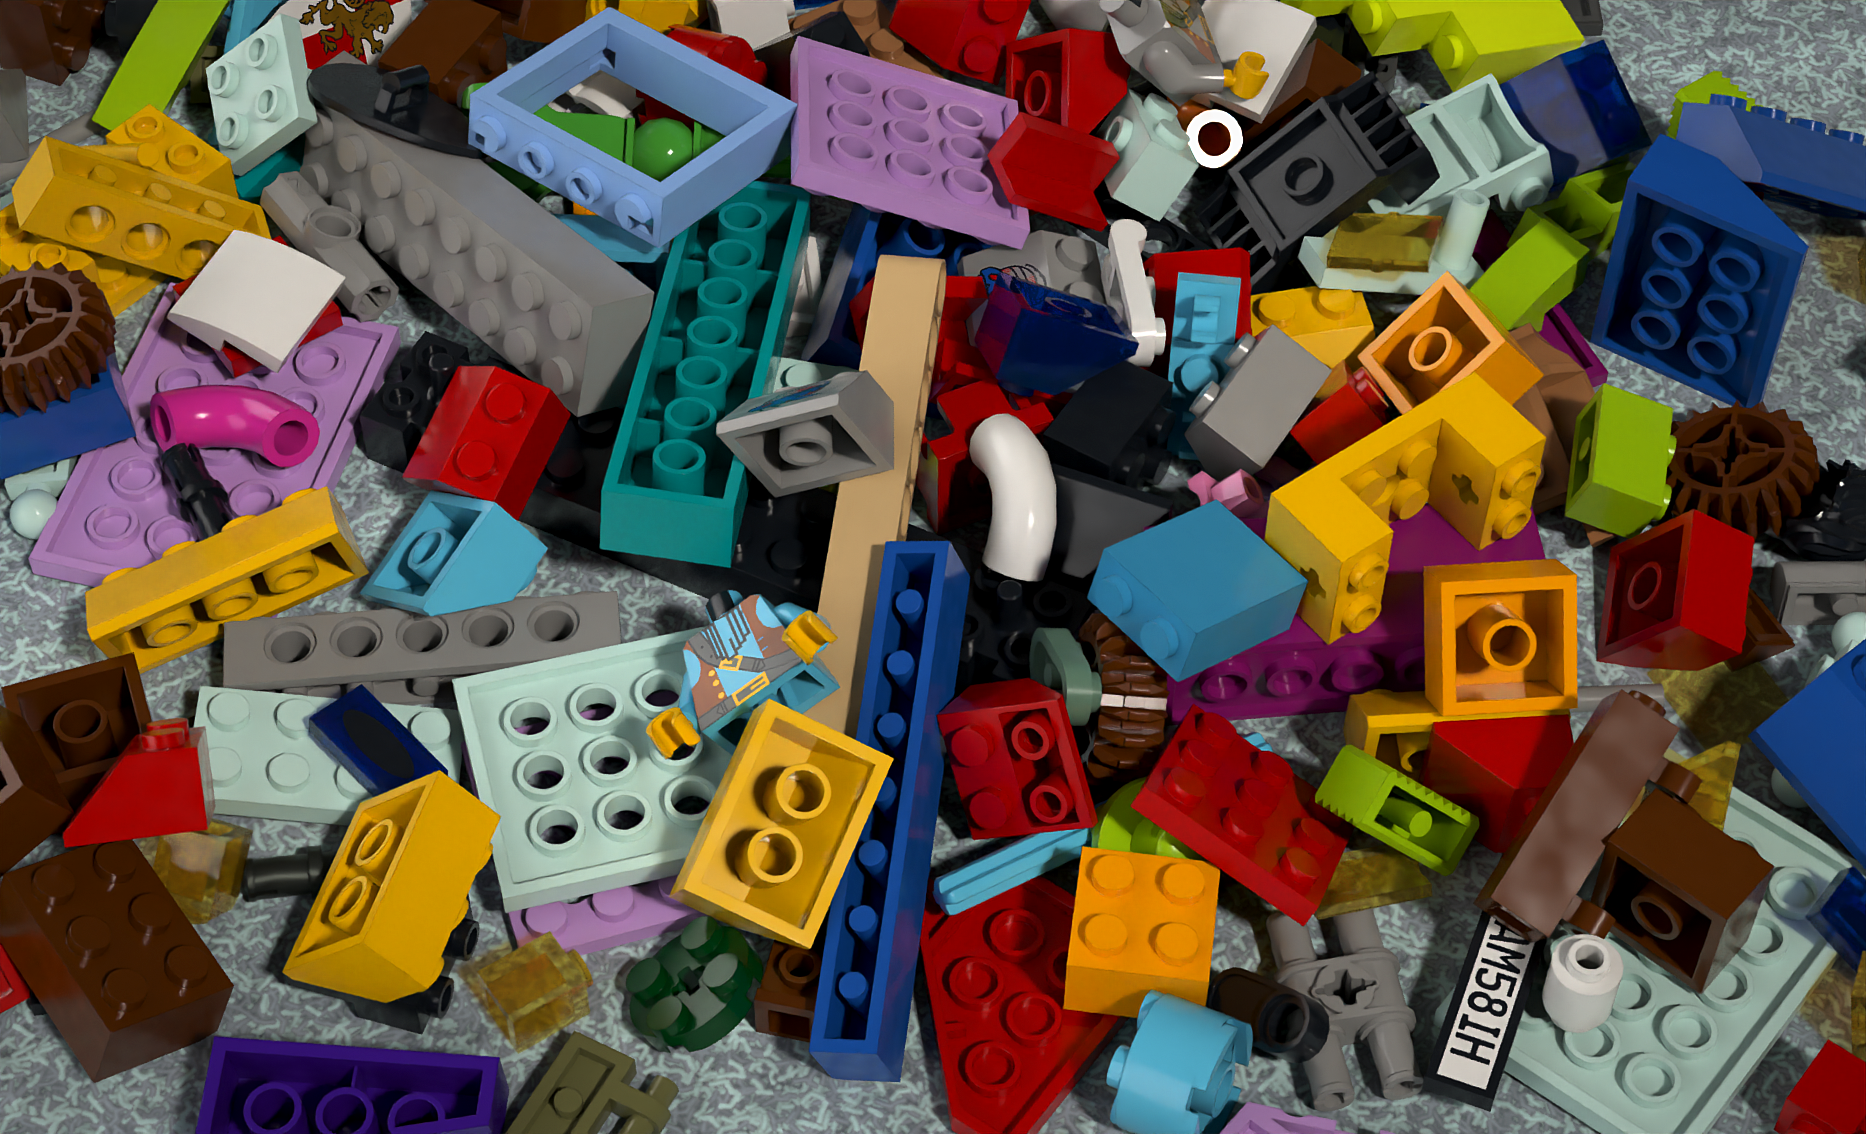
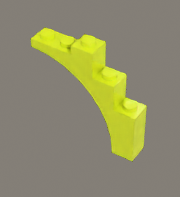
M1280 0L1284 4L1315 17L1347 13L1372 56L1427 49L1453 92L1492 73L1499 85H1505L1569 63L1585 40L1561 0Z

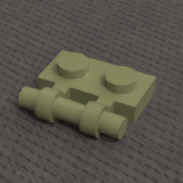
M574 1030L505 1134H598L611 1112L627 1120L618 1134H661L670 1120L671 1114L668 1108L679 1093V1088L673 1081L660 1075L655 1076L645 1093L629 1086L637 1074L635 1059Z

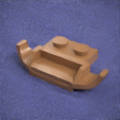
M1528 323L1509 333L1543 372L1544 376L1512 406L1546 436L1540 464L1541 474L1536 482L1532 499V508L1536 516L1566 503L1576 417L1595 395L1586 371L1568 354L1550 345L1533 328L1531 323ZM1582 522L1593 548L1603 544L1605 541L1620 536Z

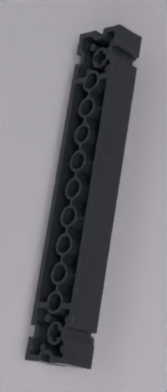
M425 331L399 364L402 382L392 384L386 381L360 414L367 458L404 474L458 366H496L530 381L532 380L515 366L490 356L485 362L477 365L470 362L467 347ZM613 407L579 417L571 413L518 521L707 599H711L719 592L733 590L739 592L744 600L751 595L761 594L775 607L790 602L812 612H818L837 501L836 494L818 487L774 497L753 475L730 568L600 549L601 490L624 410ZM908 523L906 541H950L970 576L954 699L970 685L1030 678V647L1036 629L1067 628L1076 641L1079 638V630L1082 625L1089 619L1092 613H1095V605L1087 599V594L1049 579L1045 586L1038 590L1024 584V580L1003 575L986 566L982 561L984 553Z

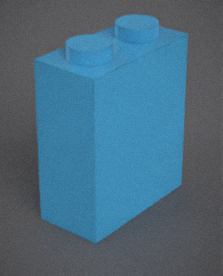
M1216 499L1104 548L1087 599L1175 681L1180 682L1289 630L1308 580Z

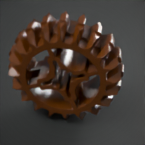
M37 260L25 271H19L12 264L9 274L0 277V413L10 408L21 417L31 406H38L46 413L50 402L61 398L70 403L71 392L76 388L92 389L91 374L107 371L106 359L116 352L114 345V335L117 333L114 326L116 322L103 291L98 289L95 282H91L90 279L85 277L82 270L70 272L62 262L54 264L47 270Z
M1737 399L1732 407L1719 408L1712 402L1709 411L1704 413L1688 409L1685 422L1672 421L1670 435L1675 436L1677 442L1673 458L1667 467L1666 484L1671 486L1672 493L1667 510L1661 518L1663 523L1695 509L1754 537L1755 542L1757 535L1761 533L1778 537L1782 524H1785L1787 518L1799 519L1802 511L1812 509V500L1815 497V492L1818 491L1817 483L1820 482L1817 448L1813 444V437L1808 436V433L1804 430L1803 422L1791 421L1785 409L1769 413L1763 401L1752 408H1745Z
M1092 613L1080 628L1079 638L1076 642L1081 644L1083 655L1089 663L1091 672H1097L1100 676L1102 685L1101 705L1098 712L1090 714L1086 725L1072 726L1088 786H1095L1097 790L1117 791L1135 779L1148 776L1159 758V746L1165 740L1163 733L1164 723L1168 717L1166 711L1167 697L1170 693L1167 690L1168 673L1103 613Z

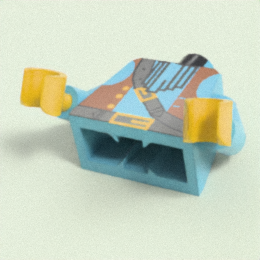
M727 590L719 592L709 599L705 606V612L711 624L687 640L683 648L687 672L683 675L678 707L670 708L655 717L648 724L646 733L665 760L672 757L673 752L682 744H687L688 746L698 744L701 741L700 734L702 732L733 756L752 711L770 698L803 714L840 688L836 678L816 654L824 650L829 643L832 644L836 641L838 637L831 631V625L825 617L793 603L787 602L775 607L761 594L751 595L744 600L737 591Z

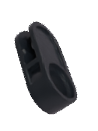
M1236 967L1223 970L1213 978L1208 986L1206 1007L1249 1023L1253 1032V1047L1288 1062L1302 1063L1309 1061L1317 1055L1327 1041L1330 1025L1329 1016L1324 1006L1297 990L1246 969ZM1301 1009L1303 1013L1301 1031L1292 1041L1283 1043L1281 1039L1283 1021L1292 1011Z

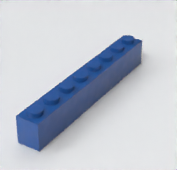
M950 541L885 542L856 740L894 759L830 906L809 1053L833 1079L879 1082L901 1081L946 756V746L937 714L954 699L970 576Z

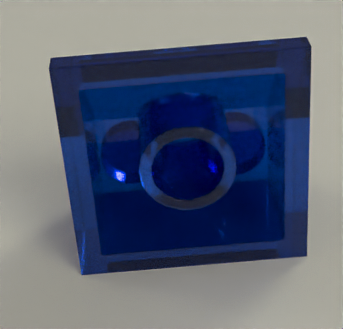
M1604 39L1560 54L1499 85L1511 110L1525 131L1535 141L1543 143L1549 151L1553 184L1548 194L1563 189L1569 178L1629 161L1653 144Z
M1001 272L998 273L974 339L987 362V366H989L995 378L998 379L997 384L1007 391L1027 397L1033 396L1035 390L1055 396L1134 356L1139 346V342L1113 306Z

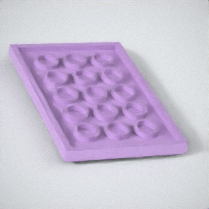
M170 282L122 375L137 436L82 453L56 504L55 512L48 519L28 558L33 574L97 587L102 585V580L106 576L117 570L131 567L138 569L161 559L162 554L176 544L187 541L200 542L194 526L181 517L176 506L177 493L160 465L161 457L165 452L159 446L155 437L150 417V401L152 395L158 392L201 385H242L279 394L304 407L317 420L320 434L315 450L304 462L293 467H279L254 451L240 448L210 447L199 449L213 479L223 484L228 494L227 506L233 519L245 515L259 516L282 506V502L286 497L303 489L313 488L318 490L327 486L333 494L361 433L360 414L381 388L400 347L399 327L371 321L360 322L356 318L341 316L342 326L296 348L278 373L265 365H261L234 378L208 344L167 319L169 311L176 304L172 286L178 284ZM278 614L271 616L270 618H277Z

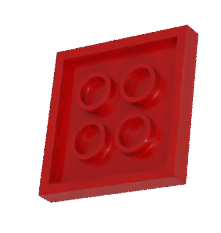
M1192 704L1179 722L1130 805L1137 812L1303 927L1318 909L1355 828L1354 825L1315 803V794L1318 789L1293 773L1290 765L1282 757L1270 751H1261L1238 735L1235 727L1227 719L1213 712H1205L1195 704Z

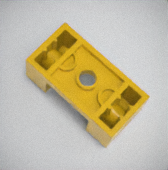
M148 104L105 135L107 144L147 142L154 144L159 150V160L154 166L143 168L239 199L231 160L151 104ZM14 202L0 211V277L9 274L12 264L19 271H25L37 260L47 270L54 264L62 262L68 271L82 270L85 277L90 279L91 282L96 283L98 289L103 291L115 318L171 276L162 272L152 273L139 265L113 257L105 256L101 258L83 248L54 239H41L28 231L21 230Z
M1474 371L1270 494L1264 542L1308 580L1296 613L1328 645L1350 631L1352 633H1359L1369 627L1378 617L1382 607L1381 600L1386 573L1389 568L1388 561L1394 533L1388 525L1399 518L1402 520L1411 518L1423 508L1426 502L1478 551L1501 537L1503 539H1510L1517 535L1531 518L1532 512L1530 508L1536 482L1541 474L1540 464L1546 436Z

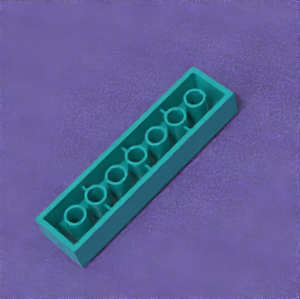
M753 181L674 237L601 490L600 549L727 568L731 567L753 474L716 435V427L720 420L747 399L773 393L808 248L812 194L804 188Z

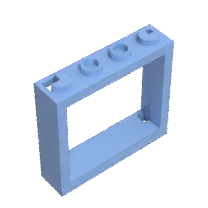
M608 7L471 93L468 144L660 248L791 155V123L798 104L631 17ZM601 70L726 137L659 182L533 113ZM651 218L654 219L653 227L645 224V222Z

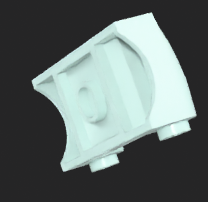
M1490 73L1406 116L1408 122L1430 151L1440 174V178L1426 192L1408 205L1389 185L1324 235L1323 238L1402 243L1445 221L1454 194L1459 189L1477 191L1487 198L1493 196L1503 211L1513 212L1519 210L1525 212L1527 207L1542 204L1552 187L1553 175L1549 151L1543 143H1538L1525 131L1506 101L1497 80Z

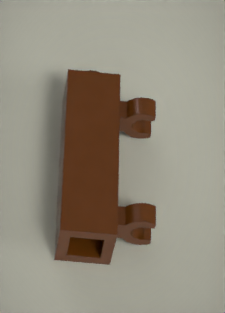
M1623 689L1601 700L1473 902L1475 906L1530 943L1549 938L1558 924L1572 936L1589 934L1605 939L1616 919L1605 910L1576 894L1606 848L1608 839L1616 832L1644 786L1650 792L1658 788L1674 800L1689 804L1702 783V780L1693 772L1663 757L1680 728L1664 718L1666 710L1661 704L1639 691L1631 690L1627 693Z

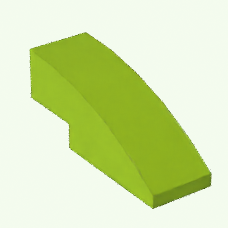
M158 0L125 56L91 120L112 131L148 104L168 115L180 90L189 82L231 0Z
M1626 161L1569 178L1558 198L1543 202L1540 205L1527 207L1506 246L1510 248L1519 238L1545 218L1589 248L1591 252L1588 262H1590L1613 244L1627 180L1637 166L1630 161Z
M1543 218L1498 258L1469 290L1487 305L1508 332L1528 323H1531L1533 328L1540 332L1545 313L1584 283L1591 250Z

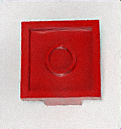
M986 378L940 394L937 397V409L952 434L928 441L923 433L915 480L927 503V519L937 535L992 516V492L989 480L972 462L969 452L970 440L975 429L985 419L995 414L1007 413L1024 422L1043 445V433L1054 421L1044 402L1031 405L1023 390L1009 393L1008 402L993 378Z

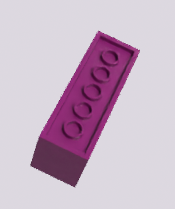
M1426 503L1411 518L1406 520L1399 518L1388 525L1394 533L1388 561L1389 568L1386 573L1381 600L1382 607L1378 617L1369 627L1359 633H1352L1350 631L1328 645L1295 613L1289 630L1180 682L1175 681L1168 674L1167 690L1170 693L1166 704L1168 717L1165 719L1164 726L1178 725L1192 704H1195L1205 712H1213L1221 715L1228 721L1346 712L1350 695L1364 694L1375 689H1387L1393 692L1425 691L1423 566L1546 559L1532 504L1530 508L1532 512L1531 518L1517 535L1510 539H1503L1501 537L1480 551L1468 542L1429 503ZM1237 517L1264 541L1267 517L1252 519ZM1155 526L1143 527V531L1148 530V529H1150V528H1152V527H1155Z

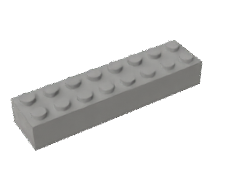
M313 97L318 122L305 131L303 165L299 173L328 205L341 207L358 217L361 223L358 240L529 379L550 388L563 405L576 417L627 403L650 323L654 298L653 290L480 159L449 154L396 137L339 113Z

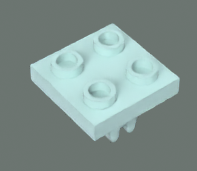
M281 13L206 68L219 150L231 160L233 174L243 176L318 122L313 96L307 87L312 70L307 67L300 23L297 18Z

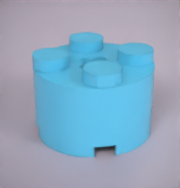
M1151 989L1141 1004L1137 1018L1138 1031L1131 1047L1123 1044L1120 1045L1114 1053L1108 1069L1107 1085L1118 1089L1112 1106L1110 1120L1112 1123L1117 1124L1119 1128L1134 1134H1219L1225 1127L1242 1090L1239 1087L1233 1086L1235 1062L1246 1067L1249 1065L1253 1043L1252 1027L1249 1023L1178 996L1169 993L1164 994Z

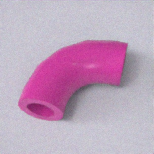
M201 385L158 392L152 395L150 401L151 424L159 446L164 452L179 443H185L187 448L191 443L198 447V449L210 447L240 448L254 451L279 467H293L304 462L313 453L319 440L320 430L318 422L313 415L301 405L271 391L242 385Z

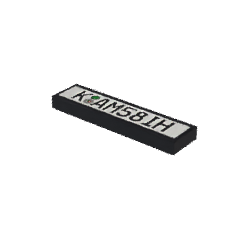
M1482 910L1431 1056L1422 1089L1491 1112L1548 938L1530 943Z

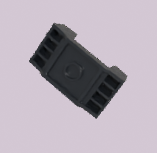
M1371 71L1338 94L1319 98L1227 171L1224 183L1193 212L1218 249L1241 247L1250 252L1251 295L1303 288L1309 283L1294 261L1299 254L1304 236L1323 237L1389 185L1410 205L1440 178V174L1428 148L1375 73Z

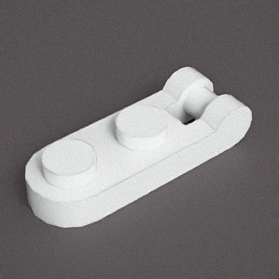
M1120 219L1111 225L1108 238L1110 254L1104 258L1101 280L1119 357L1139 367L1149 368L1152 365L1154 355H1162L1164 352L1166 340L1165 322L1163 318H1155V281L1153 277L1145 275L1141 258L1147 231L1137 221Z

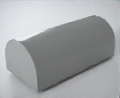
M1866 561L1776 562L1771 574L1770 592L1775 617L1781 625H1835L1842 616L1848 613H1866Z

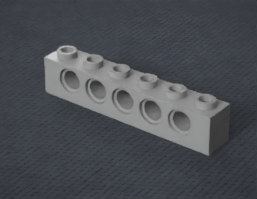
M581 591L575 594L558 596H517L513 601L436 616H427L389 606L379 610L343 613L325 611L305 616L280 618L254 617L249 620L224 622L223 687L399 705L456 702L452 679L622 644L617 591Z

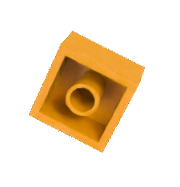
M1448 271L1435 281L1357 356L1401 414L1423 403L1474 371L1511 405L1544 376L1543 372L1487 305Z
M1557 559L1423 566L1425 698L1442 716L1578 708L1576 573Z
M1082 846L1066 967L1063 1009L1138 1018L1141 1004L1151 989L1164 994L1169 993L1206 1007L1221 869L1209 861Z

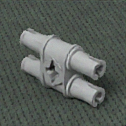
M1352 898L1344 900L1334 907V915L1332 917L1344 956L1324 960L1316 958L1307 923L1303 927L1281 911L1271 914L1266 920V931L1277 966V971L1273 975V981L1316 1000L1324 1006L1329 1016L1330 1030L1326 1043L1317 1055L1309 1061L1303 1062L1315 1109L1324 1112L1335 1111L1349 1106L1353 1102L1355 1092L1342 1050L1343 1046L1363 1043L1371 1048L1383 1095L1386 1099L1401 1100L1418 1094L1422 1090L1424 1080L1410 1037L1415 1030L1416 1017L1414 1010L1409 1008L1405 1002L1398 978V973L1401 969L1398 957L1383 946L1371 901L1366 898ZM1340 997H1344V1000L1347 1005H1343V1001ZM1301 1009L1292 1011L1285 1018L1289 1030L1285 1037L1286 1042L1292 1041L1301 1031L1303 1025Z

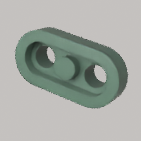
M1037 628L1030 647V678L1062 694L1071 726H1084L1088 722L1090 714L1098 712L1101 705L1102 685L1100 676L1097 672H1091L1089 663L1083 655L1081 644L1074 640L1067 628Z

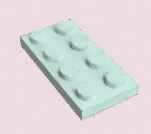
M200 686L194 727H206L216 804L213 814L349 826L359 803L438 770L459 784L462 760L461 742L464 740V733L458 710ZM347 710L361 711L389 729L408 751L414 764L415 771L413 776L410 778L397 777L371 761L349 736L343 723L344 712Z

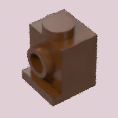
M817 933L811 949L808 950L774 940L761 986L757 988L754 997L756 1032L810 1043L825 936Z

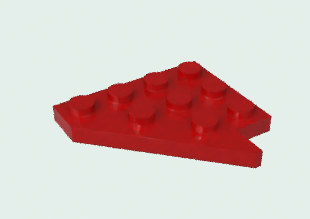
M1039 875L965 911L950 916L946 915L940 905L935 902L932 893L934 891V881L929 878L919 954L951 1130L956 1134H1037L1130 1017L1063 1009L1075 896Z

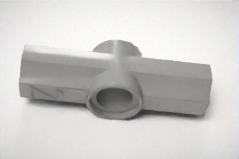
M298 171L280 173L275 181L263 188L260 205L298 251L346 277L341 290L336 296L360 322L379 319L388 307L395 304L399 287L358 241L361 231V223L358 217L346 209L328 205Z

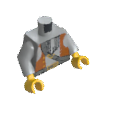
M1099 0V6L1108 17L1119 52L1124 60L1178 106H1181L1197 94L1222 93L1223 87H1229L1235 95L1241 98L1253 99L1261 92L1269 77L1268 72L1261 71L1265 58L1255 52L1247 51L1242 53L1233 70L1223 68L1199 0Z

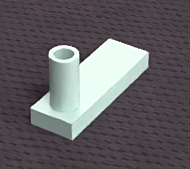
M1469 189L1457 190L1437 246L1304 236L1298 258L1319 288L1422 295L1448 271L1466 288L1470 289L1484 274V271L1474 260L1472 254L1490 206V200L1477 191Z

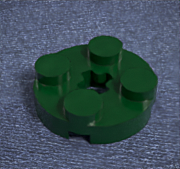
M702 916L694 919L684 928L682 934L664 945L652 958L638 962L627 975L625 985L632 994L629 1012L634 1026L660 1052L671 1053L667 1046L683 1045L690 1053L713 1045L730 1033L744 1019L753 1003L746 994L752 985L753 976L761 984L763 976L761 958L752 945L735 928L719 925L711 916ZM699 984L700 988L695 993L689 995V993Z

